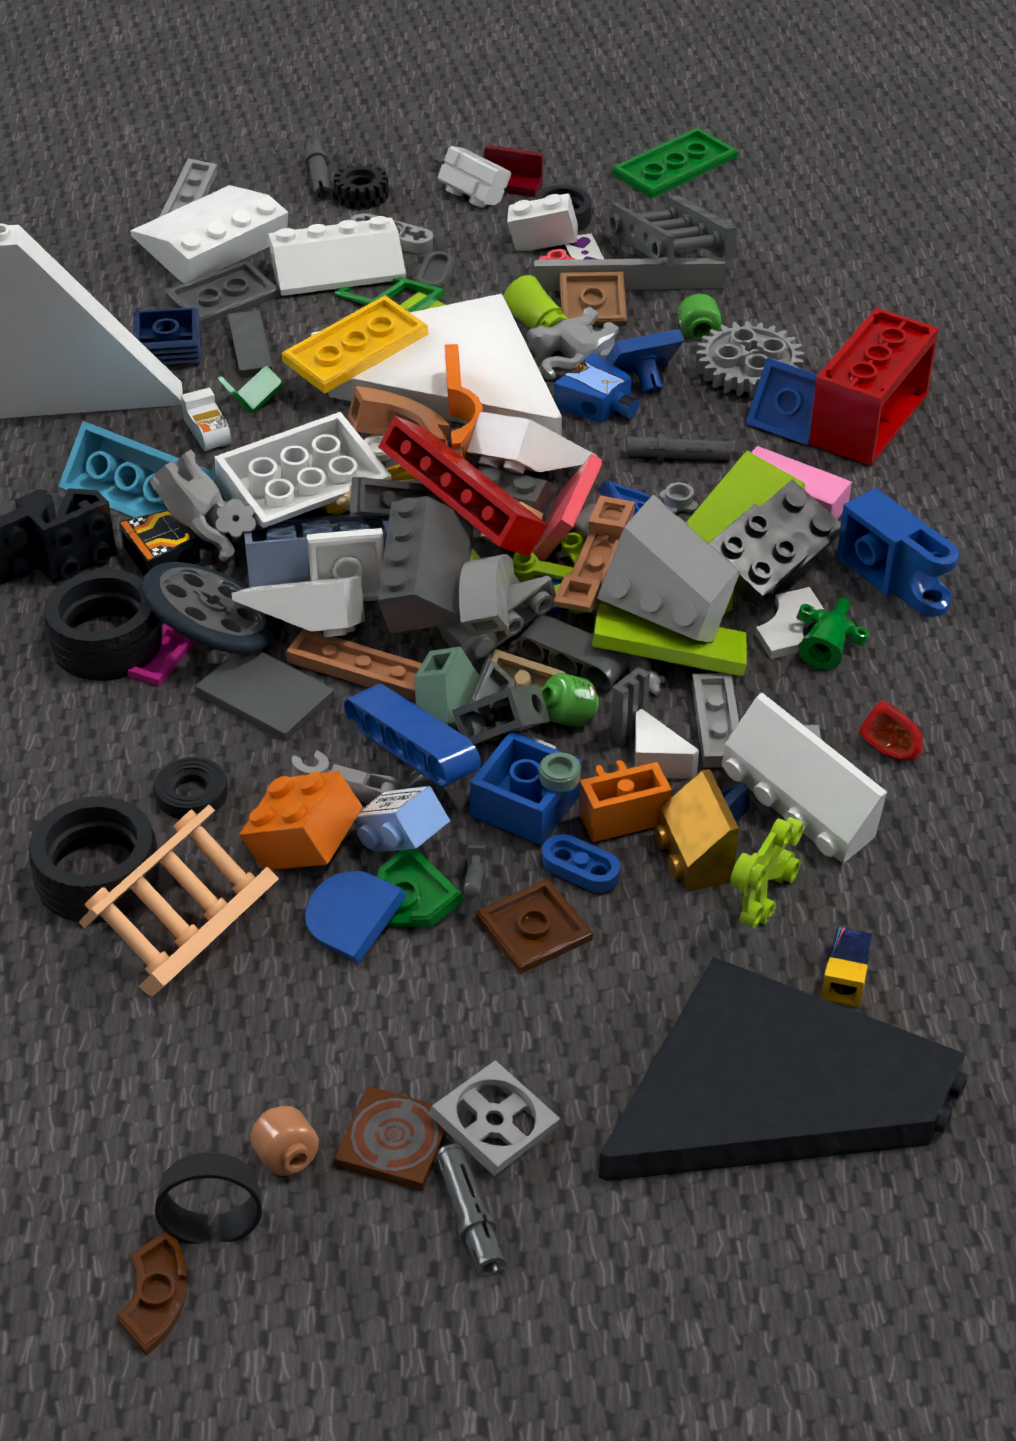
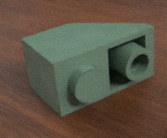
M461 647L429 651L414 677L416 706L454 730L457 729V724L452 710L467 704L479 676Z

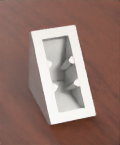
M643 709L637 711L635 720V767L658 762L665 778L692 779L697 775L699 750Z

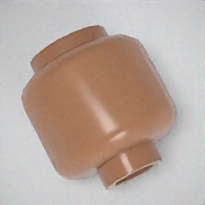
M279 1106L268 1109L257 1119L250 1133L252 1148L266 1169L277 1176H290L302 1171L314 1160L319 1149V1138L302 1112L292 1106Z

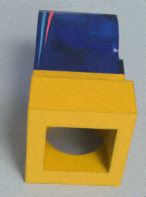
M842 927L837 928L830 959L824 975L822 999L860 1008L869 962L868 956L872 933ZM833 982L857 987V990L850 995H842L837 993L831 984Z

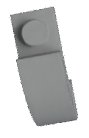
M507 554L467 561L462 567L459 581L460 620L472 636L509 629L507 611L509 585L521 582L515 576L513 560Z

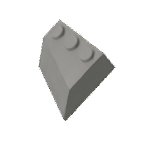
M652 495L625 525L597 599L694 640L713 643L740 570L709 542L704 541L683 519L670 511L657 496Z

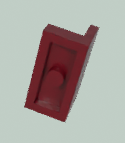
M486 145L484 159L511 173L507 187L504 188V193L536 197L543 183V154Z

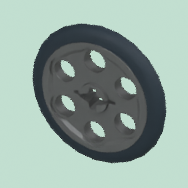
M169 562L154 566L144 576L142 591L150 609L177 633L196 643L228 653L249 654L266 649L276 638L277 624L275 618L233 601L232 592L243 590L247 587L225 574L195 564Z

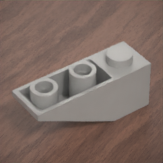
M544 576L509 585L507 591L508 630L472 636L462 623L438 626L442 639L451 648L461 647L471 663L487 656L494 648L511 636L519 633L522 628L540 615L547 613L554 606L553 601L556 593L552 580L549 576Z

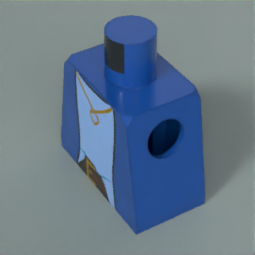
M592 353L554 383V402L558 409L599 423L605 422L615 413L631 419L639 408V401L630 396V376L595 353Z

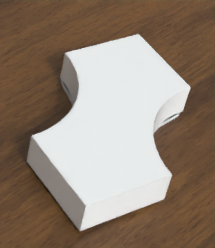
M810 587L777 594L775 596V604L778 610L776 615L769 622L756 627L755 635L770 659L798 652V644L804 638L803 633L805 629L815 622L811 620L810 623H805L796 618L802 604H809L816 610L824 609Z

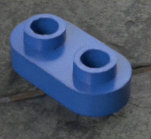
M566 834L554 835L543 844L542 864L549 873L595 893L608 892L617 886L620 879V863L613 854ZM560 857H565V858H568L569 860L563 861V860H561V859H559V858H560Z

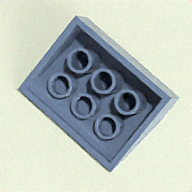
M350 513L289 518L265 528L256 524L253 532L244 533L249 588L311 581L307 534L382 528L383 547L385 550L389 518L367 515L350 516Z

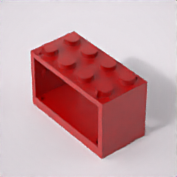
M875 308L816 377L809 444L872 466L928 396L939 328Z

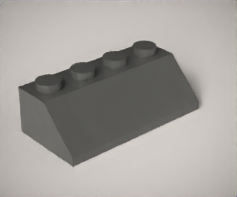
M428 496L405 498L391 503L377 598L390 634L461 623L459 581L464 563L471 561L474 526L454 509Z

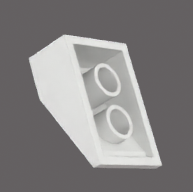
M480 412L467 449L468 453L480 458L478 464L484 467L499 470L501 465L504 469L521 475L524 474L525 470L544 472L582 465L593 454L531 419Z
M360 576L256 586L232 592V600L309 631L323 630L324 637L346 635V632L355 631V625L365 621Z

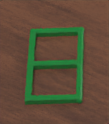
M402 277L393 278V281H389L388 283L394 285L374 299L348 293L356 286L340 288L334 293L335 297L362 305H368L384 295L392 298L405 288L429 294L409 309H406L408 312L423 310L445 295V291L442 288Z

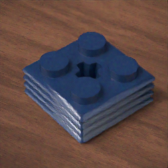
M198 308L141 310L133 313V336L163 365H186L201 362V326Z

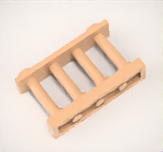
M210 805L204 808L198 815L191 809L173 826L177 833L111 892H108L103 887L84 904L89 909V912L79 921L84 929L98 916H101L146 963L147 967L144 969L150 976L139 987L151 997L160 991L279 879L268 867L256 877L250 871L246 874L201 826L215 811ZM187 837L195 843L234 885L231 889L236 893V896L227 903L222 897L218 900L173 852ZM159 862L206 911L203 916L208 922L200 929L194 924L189 926L143 877ZM129 889L140 898L177 938L174 942L180 948L170 957L165 951L160 953L115 906L114 902Z

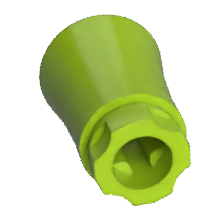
M525 275L513 281L503 295L512 316L530 329L540 325L551 328L559 322L568 319L564 315L563 310L544 291L537 278L532 275Z

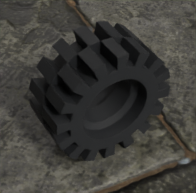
M357 163L355 167L349 164L347 169L341 167L339 172L336 171L334 174L335 200L341 206L345 204V208L350 209L352 206H355V210H360V207H365V210L371 209V205L376 208L380 206V203L384 204L389 196L388 174L384 169L381 170V167L378 165L373 168L371 163H367L366 166H362V163Z

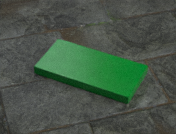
M697 127L612 167L611 174L648 197L654 198L738 158V150Z

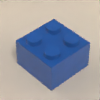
M510 731L470 781V816L542 845L579 797L580 782L574 789L566 792H554L545 788L539 779L540 762L545 756L561 751ZM578 759V761L580 762V765H581V767H582V760H581V759Z

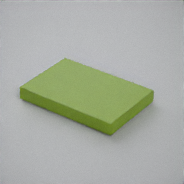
M746 451L686 523L704 541L710 543L754 504L761 507L792 479L804 490H806L805 483L753 453Z

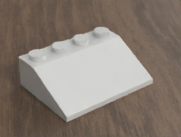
M229 185L131 230V236L177 279L187 283L222 270L270 247L268 233H275L280 229L287 228L288 211L267 194Z
M341 412L215 456L216 486L227 502L231 499H239L244 503V506L253 507V518L256 524L263 528L337 501L349 491L352 477L391 480L392 477Z

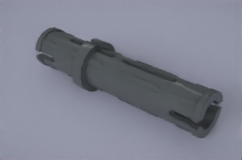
M314 136L312 137L314 144H311L310 138H307L304 142V149L306 151L305 164L306 168L310 171L314 198L316 201L324 200L323 193H325L326 199L330 200L333 197V190L327 171L329 161L327 154L323 151V143L320 138Z
M658 434L657 438L626 436V458H656L657 462H664V459L730 462V440L665 438V434ZM645 447L674 448V450L645 449ZM682 448H689V449H711V450H710V451H688V450H681V449H682Z
M460 1144L446 1145L439 1149V1155H436L435 1158L443 1174L449 1196L460 1224L457 1230L461 1241L465 1244L467 1243L470 1249L477 1275L486 1278L499 1274L504 1270L503 1266H506V1260L495 1237L497 1227L494 1218L487 1213L483 1205L463 1146Z

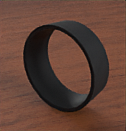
M197 1153L181 1158L166 1170L155 1204V1217L160 1227L168 1235L187 1244L205 1243L209 1214L186 1210L176 1204L168 1194L171 1189L179 1184L203 1178L221 1179L235 1183L250 1194L248 1200L238 1208L218 1214L220 1242H236L249 1235L259 1224L262 1216V1205L257 1177L254 1171L243 1161L221 1153Z

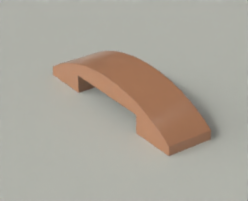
M599 496L589 519L590 532L571 575L565 574L553 601L554 606L591 613L598 606L601 600L597 598L625 525L633 518L635 501Z

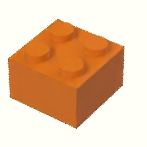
M340 771L313 772L308 775L292 777L281 776L270 783L267 793L257 808L250 813L249 820L239 836L262 868L268 867L270 870L328 865L363 807Z

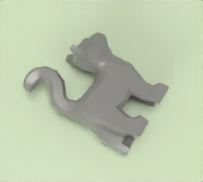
M589 306L584 309L583 316L563 320L551 328L540 325L530 329L526 334V338L529 341V350L534 355V361L539 366L538 369L542 377L546 380H553L556 377L553 370L569 372L592 353L606 359L614 346L615 335L619 332V327L611 322H606L602 330L594 331L591 324L599 317V312ZM555 351H560V352H561L563 355H565L567 358L559 357V356H554V357H551V356L553 355V353H554Z
M189 450L175 463L171 461L162 467L149 481L172 517L182 525L189 526L201 539L214 544L220 552L218 558L222 562H228L232 560L235 549L226 534L220 533L215 525L218 519L217 509L221 506L226 507L228 502L222 499L214 481L195 463V454L192 450Z

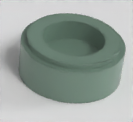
M563 752L552 753L545 756L540 762L539 779L541 784L548 790L566 792L574 789L579 784L581 765L573 755Z

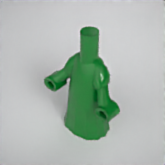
M839 598L833 610L829 611L824 609L816 610L809 604H802L796 618L805 623H810L811 620L816 622L808 635L798 644L799 655L810 666L824 670L837 668L842 662V652L846 636H851L852 643L865 646L870 633L864 627H856L855 623L846 617L851 606L848 599Z

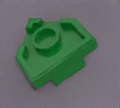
M417 849L401 850L377 870L378 878L402 888L407 896L385 927H432L464 901L462 893Z

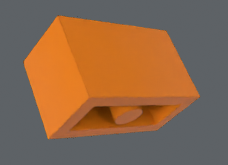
M618 760L616 761L615 772L612 773L604 772L603 767L597 765L595 777L580 780L579 816L592 843L654 828L659 825L660 808L671 799L672 789L658 762L627 769L625 763Z

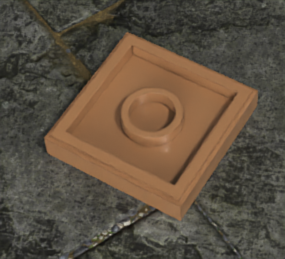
M624 272L560 273L561 309L568 319L583 316L584 309L590 306L599 312V317L594 320V323L591 324L592 326H603L606 322H611L616 326H627Z

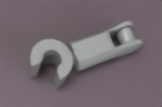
M316 751L314 754V767L306 766L300 757L292 756L291 777L308 775L313 772L340 771L357 799L366 804L371 803L385 791L402 789L401 783L392 776L369 774L336 764L329 770L328 758L319 751Z

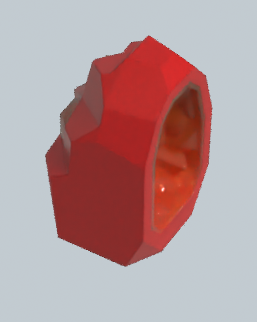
M879 701L858 731L867 742L880 752L903 762L917 760L923 751V737L917 724L888 701Z

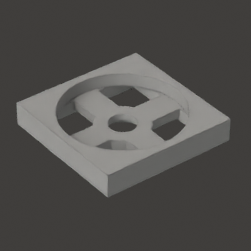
M496 1060L432 1105L429 1114L432 1119L494 1176L543 1140L558 1127L560 1118ZM487 1085H496L509 1097L500 1104L489 1103L479 1091ZM461 1104L476 1116L475 1122L466 1129L460 1123L457 1115V1107ZM523 1110L534 1118V1129L528 1137L512 1124L513 1118ZM496 1113L502 1117L503 1123L492 1125L486 1120V1115ZM487 1137L500 1138L507 1146L491 1145L482 1141Z

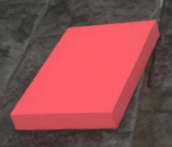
M594 454L588 457L557 495L545 520L547 527L532 551L539 561H545L573 528L602 465V460Z

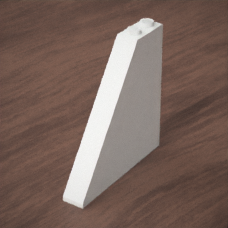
M0 224V418L182 405V382L23 228L19 225Z
M502 294L410 312L428 325L427 336L328 392L329 397L352 401L355 386L388 391L429 407L445 420L467 424L469 422L459 417L449 416L445 344H458L461 385L479 397L483 412L531 419L562 436V416Z

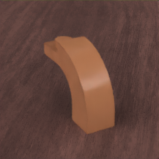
M355 386L348 419L356 432L384 436L394 416L425 427L448 445L447 436L450 425L434 410L395 393Z

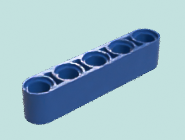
M379 683L344 700V710L347 718L355 720L361 727L358 730L363 735L441 787H445L479 770L481 767L479 753L467 737L383 684Z

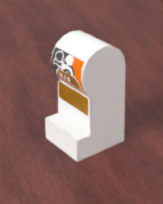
M211 388L182 394L183 419L204 452L219 446L231 445L228 424L215 403V396Z

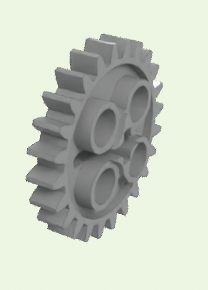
M746 321L742 327L733 322L730 329L720 325V332L711 329L709 336H702V343H698L696 366H698V374H704V381L713 380V388L724 386V393H728L733 389L736 390V395L739 397L743 392H748L750 397L754 398L767 358L803 369L804 352H801V344H795L796 337L786 338V330L777 333L775 332L776 326L773 325L765 329L762 322L758 323L756 327L751 326L749 321Z

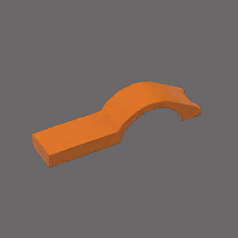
M445 344L449 416L459 417L469 422L462 428L451 431L452 449H461L463 447V450L456 453L469 462L474 455L468 453L467 449L479 414L483 412V407L479 397L461 385L458 344Z

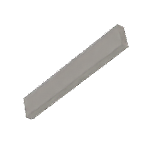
M674 258L673 267L667 268L654 259L534 260V277L537 278L544 291H560V273L624 272L625 290L724 288L726 263L722 258Z

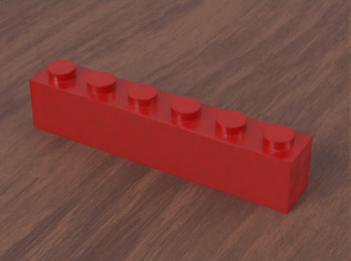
M394 416L378 448L499 547L530 557L547 524L425 427Z

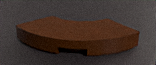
M165 1231L129 1255L130 1264L136 1273L137 1287L130 1303L116 1316L117 1323L146 1356L157 1348L175 1326L184 1307L187 1294V1271L182 1250L176 1238L168 1235Z

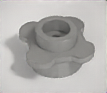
M672 483L660 492V499L664 501L665 506L674 514L681 511L695 512L698 509V503L693 499L694 490L686 483Z

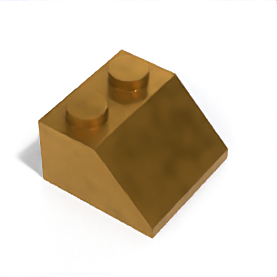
M707 769L696 775L660 808L659 825L654 827L655 840L659 850H667L670 875L673 880L680 879L685 892L730 883L731 874L735 866L739 827L710 769Z

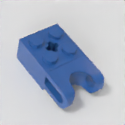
M877 488L843 504L836 558L886 596L894 593L917 612L929 617L945 614L950 607L951 592L940 581L939 576L957 567L958 548ZM928 593L939 602H928L924 600L923 594Z

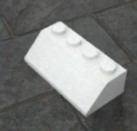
M376 216L368 221L356 222L345 220L337 225L325 226L314 224L306 229L294 230L283 228L275 233H268L271 265L281 296L393 281V278L399 277L406 278L399 234L392 217Z
M759 694L726 741L722 767L731 779L745 783L763 805L771 806L785 820L792 817L804 822L803 833L816 844L817 848L828 857L834 856L842 863H845L876 836L887 791L765 694Z

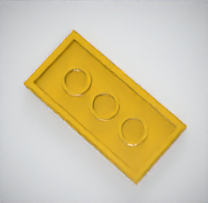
M384 295L282 352V361L326 394L427 336L428 325Z

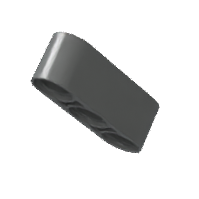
M545 615L539 616L515 643L516 651L520 657L524 658L527 656L536 660L537 663L565 671L569 675L588 679L593 685L602 688L604 693L614 685L630 664L626 653L593 647V634Z

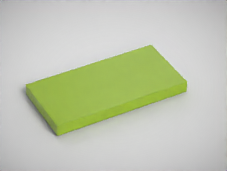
M598 604L592 640L593 647L740 677L744 676L747 665L746 632L719 627L713 643L698 641L616 606Z

